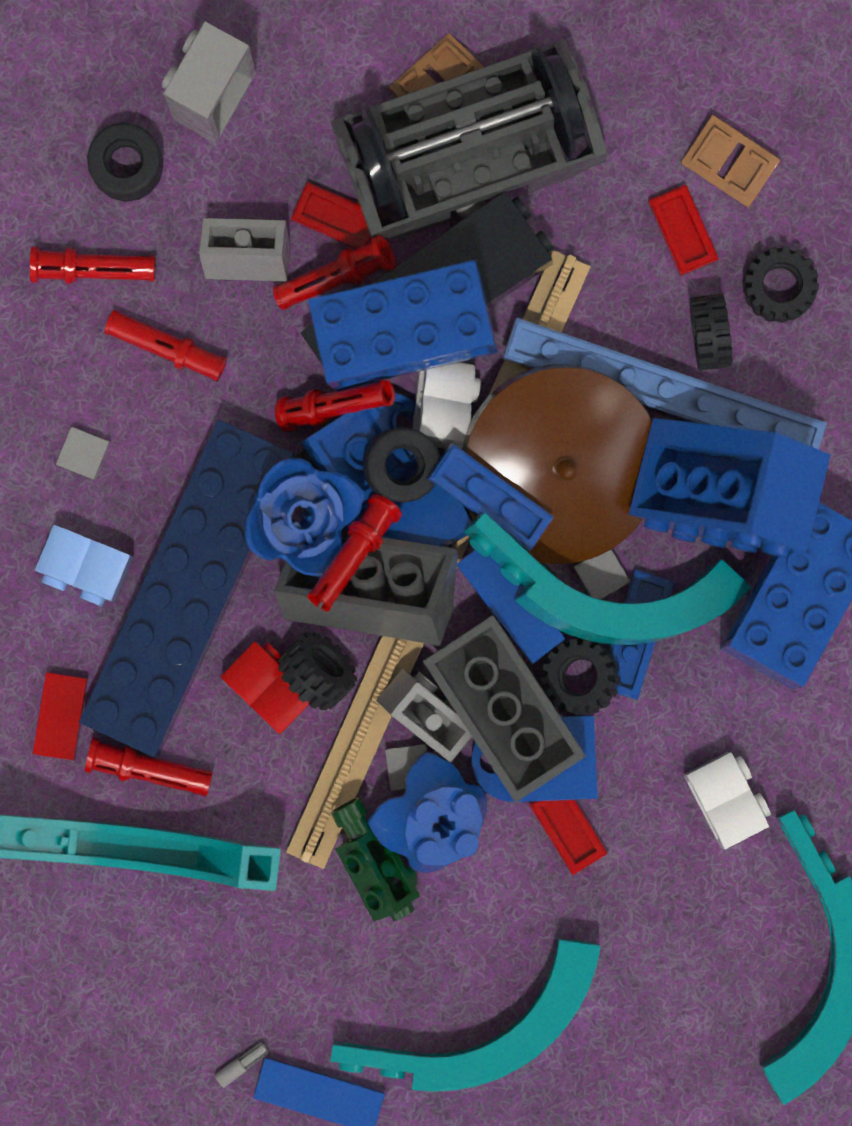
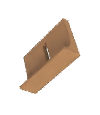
M448 33L389 88L397 97H401L437 84L425 72L429 68L444 81L484 68V66Z
M712 115L681 163L749 208L781 159L717 116ZM740 142L745 148L725 178H722L718 173Z

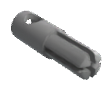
M259 1042L242 1056L234 1059L214 1074L218 1083L223 1088L228 1086L244 1074L248 1068L269 1053L267 1047L262 1042Z

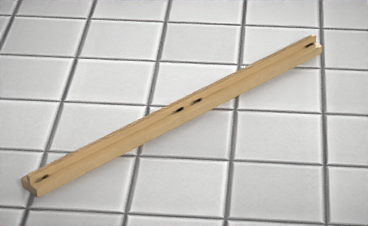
M553 251L550 256L553 265L544 270L522 320L562 333L591 266L577 261L576 257L570 254L566 256ZM562 265H563L564 267H563V269H562V271H561V273H560V276H559V278H558V280H557V282H556V285H555V287H553V285H554V283H555V280H556V278H557V276H558V274H559V271H560V269H561V267H562ZM571 269H572L573 272H572V275H571V277H570V279H569V281H568V284H567L565 290L562 291V290H563V287H564V285H565V283H566V281H567V278H568V276H569V274H570V272H571ZM504 360L490 394L508 379L532 368ZM469 510L474 521L476 519V516L471 510ZM469 536L451 545V548L457 549V563L463 557L471 539ZM386 636L381 637L286 853L322 869L325 868L342 828L337 827L330 813L340 805L356 798L392 717L376 700L402 669L411 674L424 643ZM314 827V831H313V833H312V835H311V837H310V840H309V842H308V844H307V846H306V849H305V851H303V849H304V847H305V844H306V842H307V840H308V838H309V835H310V833H311V831H312V828ZM323 831L324 834L315 852V855H312Z

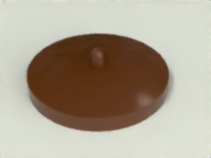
M572 364L544 365L524 371L508 379L497 387L481 404L467 429L462 450L554 517L532 550L527 551L538 562L569 564L600 556L623 542L642 522V519L629 515L652 421L638 399L623 385L606 374L584 366Z

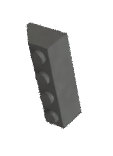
M341 531L343 545L349 538L346 531ZM382 537L383 544L380 549L368 553L328 612L321 610L323 602L316 607L307 597L321 577L305 575L293 569L287 562H285L274 592L285 620L440 646L453 610L458 559L457 549Z
M494 616L489 617L423 661L515 803L587 757Z

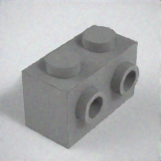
M203 218L199 255L205 279L287 281L290 242L285 220Z
M402 669L376 701L391 716L451 762L472 737L448 699L442 701L434 694L439 688L420 672L413 677Z

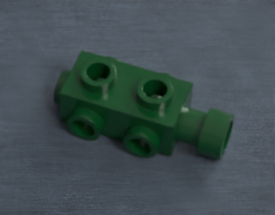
M357 797L340 805L330 813L337 827H343L349 838L336 847L335 850L373 921L375 922L389 916L392 921L400 920L415 910L411 902L420 896L416 888L417 876L410 867L403 864L398 853L390 851L378 841L367 823L365 815L368 812L360 797Z

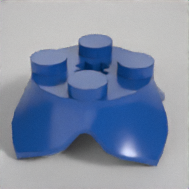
M286 458L280 460L263 476L259 490L254 495V504L248 512L245 524L246 544L261 559L271 561L282 558L293 569L305 575L322 577L343 547L341 530L343 527L354 522L360 513L364 491L345 475L332 471L315 470L309 462L303 459ZM297 506L306 508V512L301 513L303 519L300 522L291 518L292 513H294L293 510Z
M424 752L413 763L407 773L405 794L401 797L389 798L380 804L367 823L372 833L383 846L392 852L407 857L408 865L415 871L430 873L438 871L460 860L462 857H470L477 851L479 846L478 838L487 811V799L482 788L475 783L467 784L458 769L448 760L435 754Z

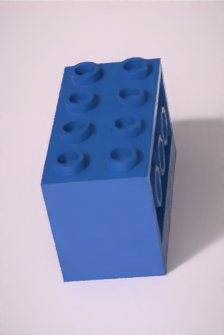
M475 260L308 300L326 382L336 391L498 353L483 283Z
M653 418L629 515L645 520L643 527L661 533H668V529L673 530L672 538L695 543L696 538L702 537V543L725 548L726 543L730 541L732 542L731 547L756 553L757 548L762 546V552L787 558L789 551L806 553L831 454L776 432Z
M819 503L807 552L789 551L787 558L771 555L720 650L790 689L803 688L852 601V520Z

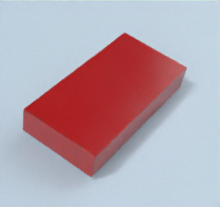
M306 183L291 217L292 222L355 249L371 243V237L359 204L311 183ZM377 212L379 220H381L382 214Z
M686 185L648 200V205L680 277L718 261L719 258Z
M46 672L33 754L75 761L81 727L79 721L83 714L88 679Z
M575 800L534 801L529 804L572 875L608 854Z

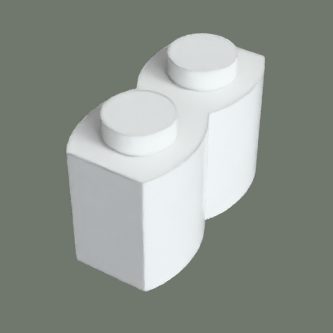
M458 362L419 371L416 406L412 429H417L430 437L438 448L447 449L450 444H454L460 449L463 447L467 429L473 418L471 416V402L476 403L480 392L481 382L480 378H475V365Z
M726 752L683 774L721 849L725 850L769 827L766 817L771 815L770 810L760 793L753 795L747 780L751 779L752 776L741 756L734 758L731 752Z

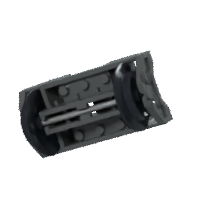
M565 39L541 48L537 43H534L530 47V52L370 108L366 102L362 103L361 111L330 121L371 239L376 235H382L385 239L414 234L451 221L450 212L523 186H526L528 193L565 181L595 165L606 162L607 151L593 107L589 106L588 103L591 101L588 88L584 79L579 76L577 63ZM584 136L587 147L575 160L566 163L561 147L569 160L575 157V140ZM355 142L362 161L361 165L353 144ZM364 173L367 175L378 206L391 205L400 218H404L406 215L407 219L395 223L379 220Z

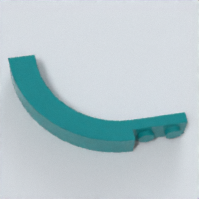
M486 513L477 517L464 531L471 538L469 540L471 546L484 557H492L501 566L500 572L509 582L516 586L521 584L525 588L514 600L531 615L568 635L598 643L637 645L673 638L720 616L736 604L752 588L721 559L708 565L690 585L669 598L640 604L608 602L587 596L558 580Z
M788 810L777 816L776 819L823 906L830 934L831 957L826 987L812 1018L790 1044L759 1064L778 1100L783 1105L800 1096L815 1084L835 1063L852 1036V880L850 876L843 875L833 881L830 875L835 873L836 870L824 850L819 853L817 852L810 839L816 835L812 825L804 813L798 816L795 810Z
M0 814V858L125 868L195 878L236 888L276 891L281 848L237 839L162 828L82 819H56Z
M557 938L554 961L549 976L534 1003L511 1027L480 1045L450 1053L430 1054L334 1041L330 1062L339 1063V1070L363 1073L364 1066L380 1068V1075L390 1078L404 1079L405 1072L413 1073L411 1090L454 1091L476 1087L502 1078L536 1058L569 1025L590 988L597 967L601 945L594 942Z

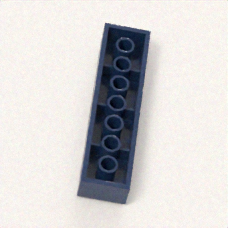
M217 420L80 718V724L150 756H160L253 553L246 544L245 524L248 512L254 504V495L259 490L263 476L271 467L280 460L294 458V453L226 422Z

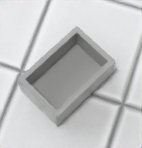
M205 21L200 31L194 29L189 34L183 46V52L186 55L179 67L173 65L164 78L162 88L165 89L163 95L173 120L217 144L253 81L256 71L249 45Z

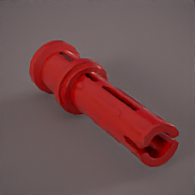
M382 235L374 236L371 239V243L355 250L351 248L344 249L339 254L337 260L281 285L274 286L273 295L275 301L282 310H286L290 306L318 296L344 283L349 282L350 284L358 285L370 274L382 269L387 272L395 268V258L392 249ZM372 257V260L364 263L365 259ZM323 277L326 278V279H325L324 281H322V282H319V283H317V284H315V285H312V286H310V287H308V288L302 289L303 286H305V285H307V284H309V283H312V282H314V281H316V280H319V279H321V278H323Z
M31 246L30 282L38 283L39 279L64 280L66 284H73V282H77V278L146 280L155 282L156 258L155 255L78 254V251L74 250L73 247H66L65 251L40 250L38 246Z
M383 379L379 382L329 393L315 389L308 391L305 396L298 398L283 396L276 401L275 418L279 427L286 433L295 432L300 426L308 424L315 427L322 426L331 417L381 406H391L395 400V391L391 382Z
M372 494L367 501L368 508L358 521L352 522L349 526L348 540L313 590L307 595L309 601L314 606L318 607L323 602L321 610L327 612L331 610L332 605L368 553L380 549L383 544L382 537L392 523H397L402 517L398 506L384 496Z
M95 736L92 738L84 772L89 774L94 770L118 776V781L121 782L129 781L130 778L177 790L192 792L203 797H207L213 774L211 770L198 769L137 753V749L128 745L122 748L102 743L100 738Z

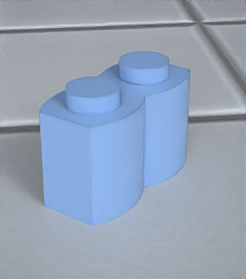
M53 525L35 571L44 574L42 583L61 591H65L67 584L82 590L79 598L103 607L105 599L113 603L116 602L134 557Z

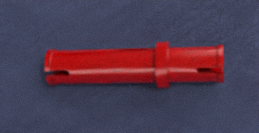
M117 310L112 311L104 329L106 335L114 336L142 350L169 360L179 370L187 368L216 382L222 376L227 363L226 357H221L196 346L195 340L188 337L182 340L151 325L123 315Z

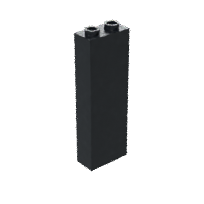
M505 191L370 285L475 260L480 271L489 309L553 265L549 254L555 251L542 230L537 233L532 231L526 222L531 217V214L521 199L517 196L511 200ZM312 324L300 333L322 364L316 333Z

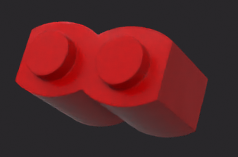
M254 641L220 677L280 735L309 706V702L305 701L303 703L299 700V695L296 692L292 693L288 689L290 684L283 681L281 676L284 673L280 672L278 668L281 654L268 642L261 647Z

